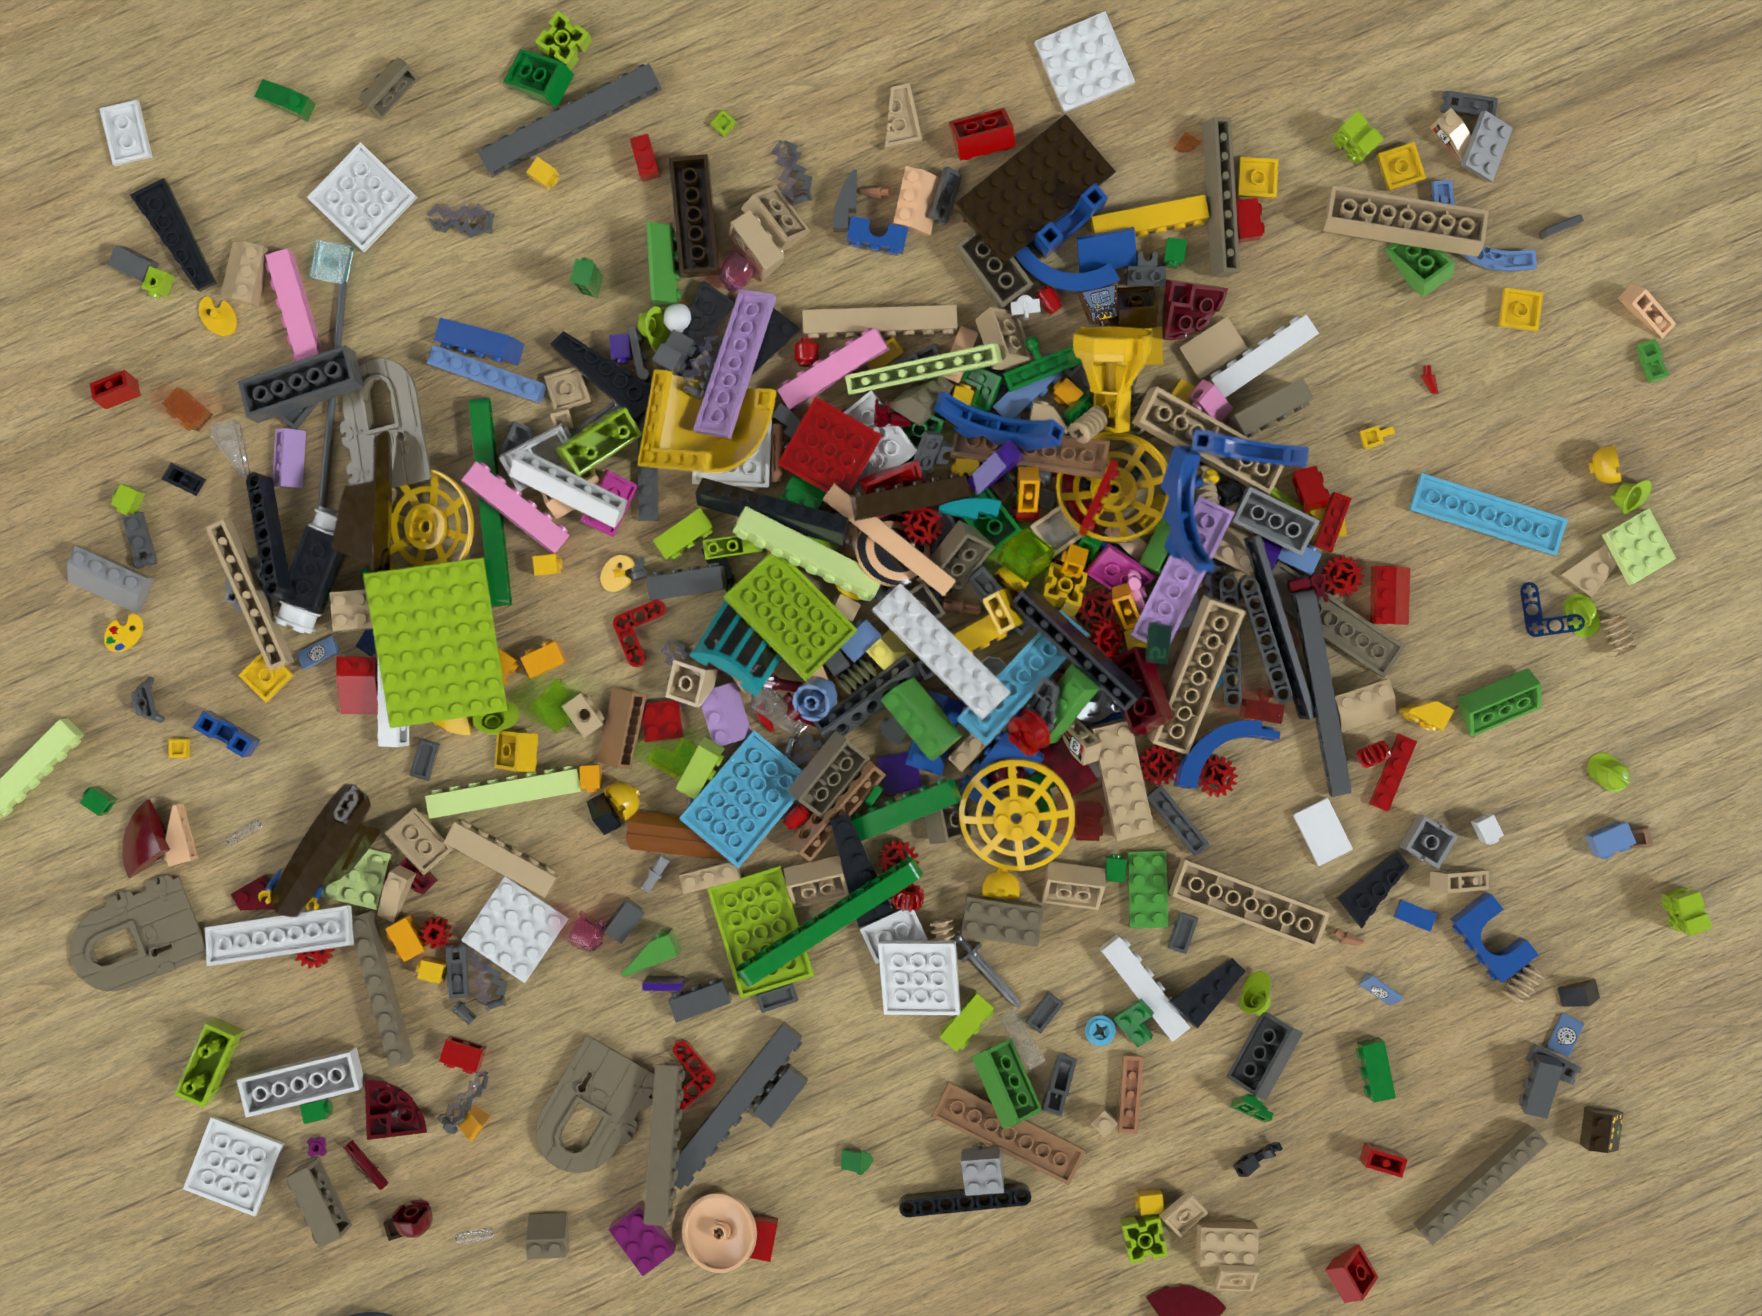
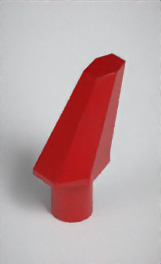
M1431 365L1423 366L1424 375L1420 376L1431 394H1439L1435 375L1431 371Z
M760 704L755 706L756 718L769 732H774L775 728L768 712L764 711Z

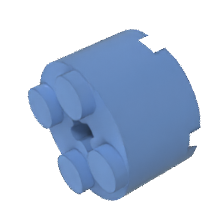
M822 677L809 678L794 693V709L798 710L801 717L805 720H821L836 704L837 693L834 683Z

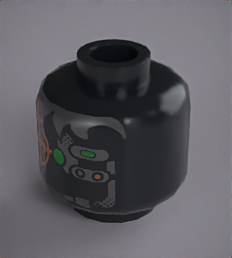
M1227 479L1216 485L1217 499L1221 506L1228 507L1240 501L1243 489L1238 481Z

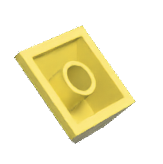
M891 629L866 651L883 670L906 654L911 661L917 656Z

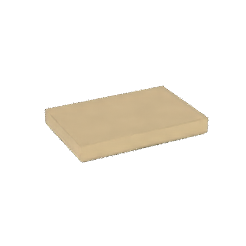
M1228 317L1178 348L1198 381L1248 349Z
M415 807L384 833L423 876L453 851V848L444 843L445 839Z

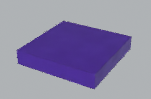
M909 751L877 758L879 768L886 774L882 779L885 795L922 787L919 769L905 765Z
M647 976L642 983V990L681 991L685 984V977Z

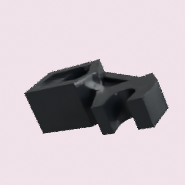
M1279 1142L1267 1144L1266 1147L1255 1153L1243 1155L1233 1164V1167L1239 1177H1249L1260 1167L1259 1161L1275 1157V1152L1281 1151L1283 1148Z

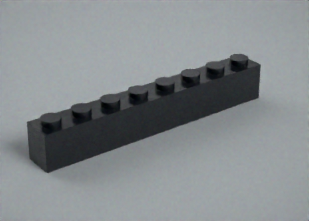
M702 477L695 492L698 506L737 517L740 516L745 506L802 535L843 546L849 532V518L707 478Z
M1030 584L1010 603L1124 711L1144 692L1139 685Z

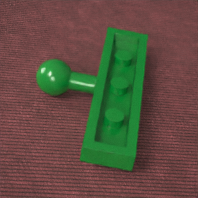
M1029 336L1026 338L1024 345L1027 350L1032 352L1035 361L1003 374V377L1011 393L1082 364V360L1076 357L1073 345L1042 358L1038 349L1040 346L1039 339L1036 336Z

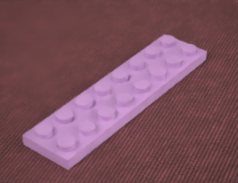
M744 289L739 290L693 430L696 433L731 439L776 301L774 294Z
M1199 496L1194 505L1197 531L1206 553L1212 560L1235 512ZM1170 555L1130 636L1147 644L1149 625L1169 626L1170 646L1206 571L1197 572L1182 557L1177 559Z

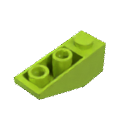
M737 536L703 540L705 560L764 552V548H758L753 542L747 539H740Z

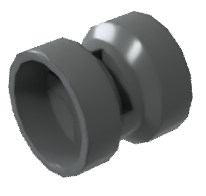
M644 558L633 559L635 566L629 569L632 572L629 575L631 581L649 576L648 570L643 568L645 564Z

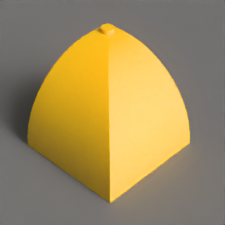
M654 370L637 466L703 473H722L740 466L754 454L765 437L773 413L776 390L747 388L731 439L696 433L693 430L706 391H704L700 399H696L695 396L684 389L687 384H690L701 390L698 383L705 382L673 375V372L668 370Z

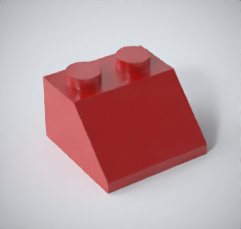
M1360 1244L1333 1258L1325 1269L1344 1303L1363 1301L1379 1278Z

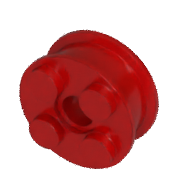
M1029 709L1023 710L1019 717H1013L1008 722L1009 741L1026 756H1033L1038 753L1039 748H1046L1050 744L1051 736L1049 729L1036 712Z

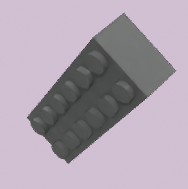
M346 345L238 381L246 417L256 423L364 388L356 353Z

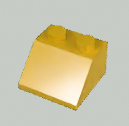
M503 730L497 734L494 768L514 772H535L539 743L538 734Z

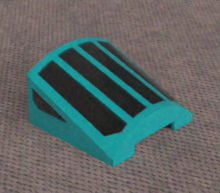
M726 600L690 654V657L707 666L710 662L742 682L740 687L756 697L782 659Z

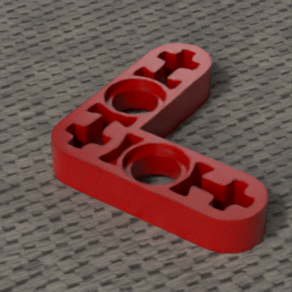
M654 600L616 616L613 620V627L627 661L632 667H641L646 660L634 628L662 617L666 613V605L660 600ZM656 603L659 606L662 605V609H660L661 613L658 614L657 612L650 613L652 617L649 618V614L645 607H648V610H651L655 608L654 604ZM639 610L645 613L644 620L640 622L634 617L635 613ZM630 614L634 625L631 626V622L624 624L625 628L617 626L620 618L627 620L629 619L627 615ZM628 635H631L635 640L634 644L630 647L624 643V639ZM638 646L639 650H635L636 655H641L642 657L639 660V664L632 662L634 658L633 652L628 653L627 650Z
M681 1039L675 1043L673 1053L693 1076L681 1088L684 1091L685 1099L682 1100L680 1109L684 1110L714 1084L716 1076L687 1040ZM678 1045H680V1046H684V1045H685V1046H686L685 1052H686L688 1055H689L690 1052H692V1055H690V1056L687 1058L686 1061L684 1060V1058L686 1057V1054H685L683 1051L680 1052V1053L678 1052V1049H679V1046H678ZM694 1058L700 1062V1066L695 1069L689 1065V1061ZM703 1074L706 1076L711 1075V1082L705 1081L701 1086L699 1085V1082L703 1080ZM695 1086L697 1088V1093L695 1095H689L687 1093V1087Z

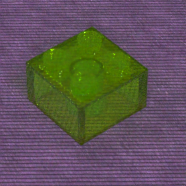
M1025 528L1002 544L997 561L1024 582H1028L1049 567L1055 549L1028 528Z

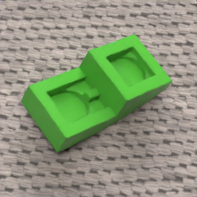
M1656 339L1636 346L1641 367L1649 384L1669 376L1661 359L1663 353Z

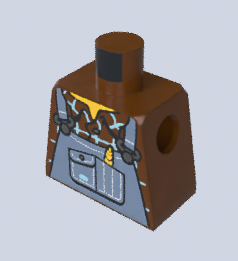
M1117 285L1081 292L1078 295L1089 324L1098 323L1099 326H1111L1110 320L1118 317Z

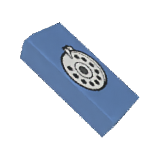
M330 636L297 653L302 669L307 670L341 652L334 637Z
M1366 973L1359 983L1360 986L1387 1005H1393L1403 1000L1400 994L1369 973Z
M1562 1013L1546 1047L1569 1058L1584 1023Z

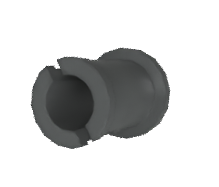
M459 1001L452 1008L454 1014L457 1013L467 1025L477 1017L465 1005V1002Z

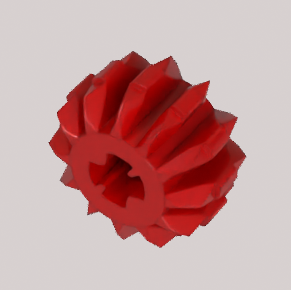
M1382 740L1363 747L1356 753L1362 768H1369L1391 757L1388 745Z
M914 883L892 896V904L896 906V909H902V912L905 910L910 913L912 910L918 911L924 903V890L920 889V885H914Z
M433 916L430 917L429 922L425 920L422 923L424 927L419 929L421 933H424L419 939L425 938L424 945L426 946L430 943L431 949H434L436 945L439 949L442 948L443 943L447 945L450 942L448 938L453 936L451 932H448L452 929V926H446L448 923L447 919L441 922V916H438L436 920ZM434 930H435V931L438 930V931H439V934H438V935H437V934L434 935V934H433V931H434Z

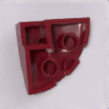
M1166 279L1162 316L1163 340L1187 338V335L1204 329L1210 323V319L1215 312L1220 311L1228 288Z
M150 799L137 808L124 833L122 857L128 878H132L160 860V856L170 850L163 836L167 832Z
M364 1080L367 1140L427 1133L423 1113L407 1092L390 1085L388 1082Z
M1180 1285V1287L1173 1288L1166 1286L1146 1296L1159 1316H1221L1226 1309V1306L1216 1296L1191 1285Z

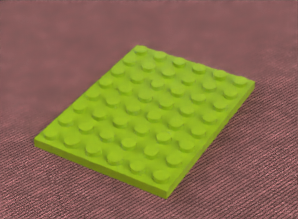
M484 557L364 574L390 728L508 711Z

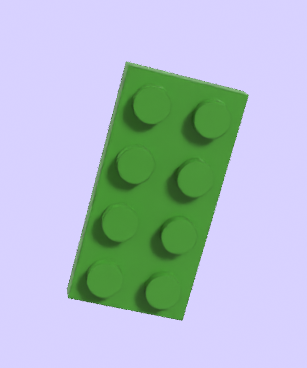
M1127 851L1129 928L1168 927L1167 851Z

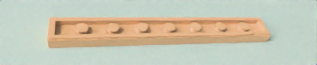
M836 484L831 487L823 498L826 503L844 517L849 518L851 523L943 596L947 594L956 582L953 577L879 518L873 517L855 521L850 500L852 497Z

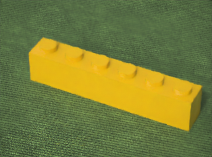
M1205 195L1092 216L1089 222L1092 234L1134 227L1135 236L1137 235V238L1148 236V233L1151 232L1162 234L1167 232V229L1174 228L1177 231L1185 229L1187 225L1193 224V227L1202 226L1208 220L1209 212Z

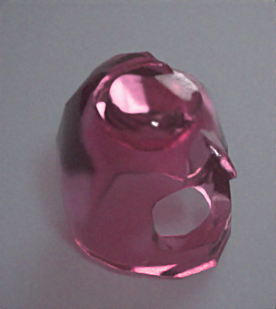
M732 250L721 267L719 279L725 289L736 291L749 283L756 270L739 252Z
M581 910L578 914L580 917L569 932L566 940L578 950L592 952L603 944L602 941L605 934L603 930L604 923L603 920L595 925L590 923L586 919V913Z

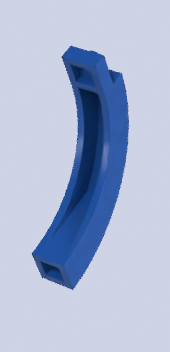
M1028 246L1014 256L1022 268L1034 279L1059 291L1081 293L1112 286L1120 281L1111 263L1086 273H1067L1055 270L1041 262Z
M1194 430L1192 450L1200 453L1253 463L1307 467L1309 447L1250 441L1225 436L1214 431Z
M1256 720L1232 722L1208 732L1191 746L1188 755L1185 754L1178 767L1173 787L1198 788L1199 776L1206 760L1213 751L1225 742L1237 738L1276 741L1280 739V732L1274 731L1273 727L1264 726L1262 729L1263 721Z

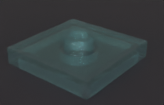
M317 240L309 278L347 285L354 247Z

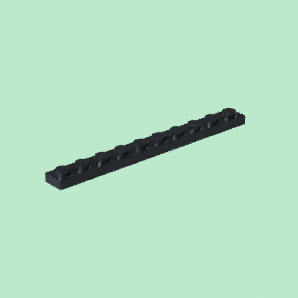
M1261 535L1244 538L1245 546L1288 677L1299 719L1311 720L1316 717L1315 707L1311 701L1309 688L1303 675L1304 671L1294 646L1293 635L1287 623V616L1283 610L1282 600L1276 587V580L1271 571L1270 560L1267 558L1264 541Z

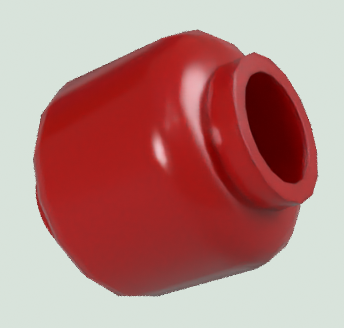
M801 338V341L794 345V360L799 366L813 367L812 364L819 360V345L813 342L812 338Z

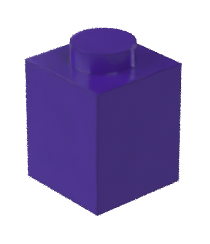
M629 334L609 335L611 359L616 361L617 364H626L628 360H633Z

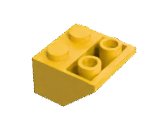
M1424 700L1400 707L1398 712L1403 714L1402 718L1410 722H1419V727L1435 732L1436 730L1443 731L1454 710L1438 701Z

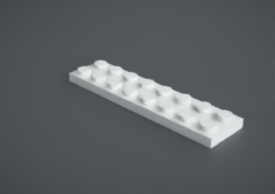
M901 583L872 609L981 720L1010 694V691Z
M351 906L303 912L298 917L277 916L205 927L207 966L354 945Z

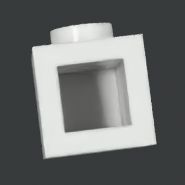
M1486 813L1470 821L1482 843L1492 845L1497 843L1500 837L1504 836L1493 814Z

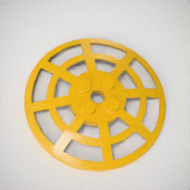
M1126 432L1098 433L1092 439L1106 441L1121 440L1133 443L1138 448L1132 456L1123 452H1108L1105 472L1111 461L1110 458H1120L1128 461L1124 469L1117 467V470H1120L1116 481L1112 480L1109 485L1118 487L1119 491L1115 494L1110 492L1108 498L1104 497L1102 501L1104 507L1101 514L1103 511L1112 512L1115 514L1117 522L1098 519L1100 517L1099 514H1096L1094 518L1098 525L1119 528L1121 537H1105L1088 531L1087 535L1107 542H1124L1139 538L1150 532L1163 519L1162 516L1169 496L1166 495L1160 512L1150 506L1154 497V486L1162 483L1168 464L1163 455L1153 445L1136 435ZM1144 451H1147L1157 461L1162 469V476L1152 478L1147 467L1139 461ZM1135 466L1143 473L1146 480L1135 481L1131 474ZM1058 473L1056 493L1060 508L1069 522L1080 530L1081 525L1072 518L1064 501L1075 500L1079 510L1085 516L1087 509L1081 500L1091 498L1093 500L1102 479L1086 477L1091 481L1090 491L1079 492V483L1082 476L1076 475L1073 483V493H1062V478L1064 474ZM1148 488V497L1145 504L1135 500L1137 490ZM1132 506L1140 511L1134 517L1124 520L1122 511ZM1145 514L1155 518L1144 530L1133 535L1128 534L1126 526L1137 522Z
M431 469V487L422 486L411 490L408 485L400 486L405 495L399 500L392 513L391 534L394 544L390 548V554L392 555L398 551L405 560L414 564L413 567L448 562V558L455 552L459 541L466 542L458 561L465 560L473 540L474 518L466 494L454 479L445 473ZM439 477L451 483L460 494V497L455 502L446 492L438 489ZM430 492L429 504H420L415 495ZM438 495L450 504L444 511L437 506ZM409 500L413 508L407 516L400 515L403 506ZM463 504L466 507L468 516V535L462 533V520L459 508ZM453 513L456 517V531L449 529L447 519ZM425 522L429 523V530L427 532L424 530ZM398 523L404 524L406 537L402 540L399 539ZM447 536L454 538L451 548L445 553L442 543ZM412 544L418 548L417 558L411 556L404 547ZM435 549L439 558L433 561H424L427 550ZM392 562L390 563V570L398 569Z
M1010 758L991 763L972 777L962 795L959 807V822L966 842L981 859L998 868H1005L1010 871H1025L1044 866L1063 851L1073 833L1075 808L1068 787L1054 771L1036 761ZM1016 766L1035 769L1045 774L1046 778L1040 785L1027 779L1017 778ZM1008 767L1009 779L996 782L988 789L979 781L994 770ZM1053 781L1062 791L1068 809L1056 811L1054 801L1046 791ZM1009 785L1010 795L1000 800L993 794L997 789ZM1017 785L1028 786L1035 791L1030 797L1018 794ZM973 787H975L982 794L977 805L976 816H965L967 798ZM1041 795L1048 803L1050 812L1039 813L1035 802ZM987 799L995 806L993 816H982V809ZM1018 813L1022 816V819L1019 822H1015L1011 819V815ZM1069 817L1067 833L1059 846L1051 841L1056 830L1057 819ZM1051 820L1050 829L1047 835L1044 836L1037 830L1039 821ZM966 824H977L981 837L987 843L981 851L970 839ZM983 824H994L998 833L992 840L986 834ZM1032 836L1040 842L1033 848L1023 850L1022 840ZM1004 838L1015 841L1016 851L1002 848L998 844ZM1044 846L1053 851L1046 859L1025 866L1024 856L1036 853ZM994 849L1004 855L1016 856L1017 866L1000 864L988 858L987 855Z

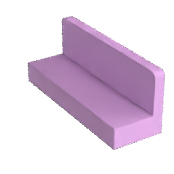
M289 428L275 429L274 487L303 488L306 431Z

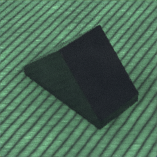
M173 462L169 464L161 478L197 496L206 481L205 478L183 465Z
M604 792L586 801L593 822L604 835L621 827Z
M1596 979L1557 988L1562 1007L1590 1006L1600 999Z

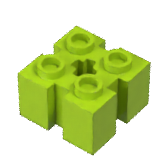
M557 10L549 21L550 30L548 32L543 30L535 43L544 54L550 58L554 56L556 60L563 62L572 70L579 61L577 54L579 51L584 53L592 43V39L587 31L577 24L573 27L571 20Z
M1359 111L1354 113L1331 137L1334 145L1339 149L1344 148L1347 152V159L1356 165L1384 140L1375 128L1372 129L1367 124L1368 121Z
M1680 887L1661 894L1663 899L1662 906L1670 913L1668 923L1673 930L1692 936L1713 928L1708 913H1705V904L1700 891Z
M1158 1214L1142 1216L1143 1219L1136 1220L1135 1216L1120 1219L1122 1234L1125 1239L1126 1254L1130 1264L1145 1261V1256L1151 1255L1153 1259L1168 1256L1166 1243L1162 1236V1223Z

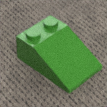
M1393 243L1385 249V252L1407 283L1421 297H1425L1453 276L1455 262L1443 251Z
M663 928L657 931L652 940L622 972V977L678 956L681 947L674 930Z

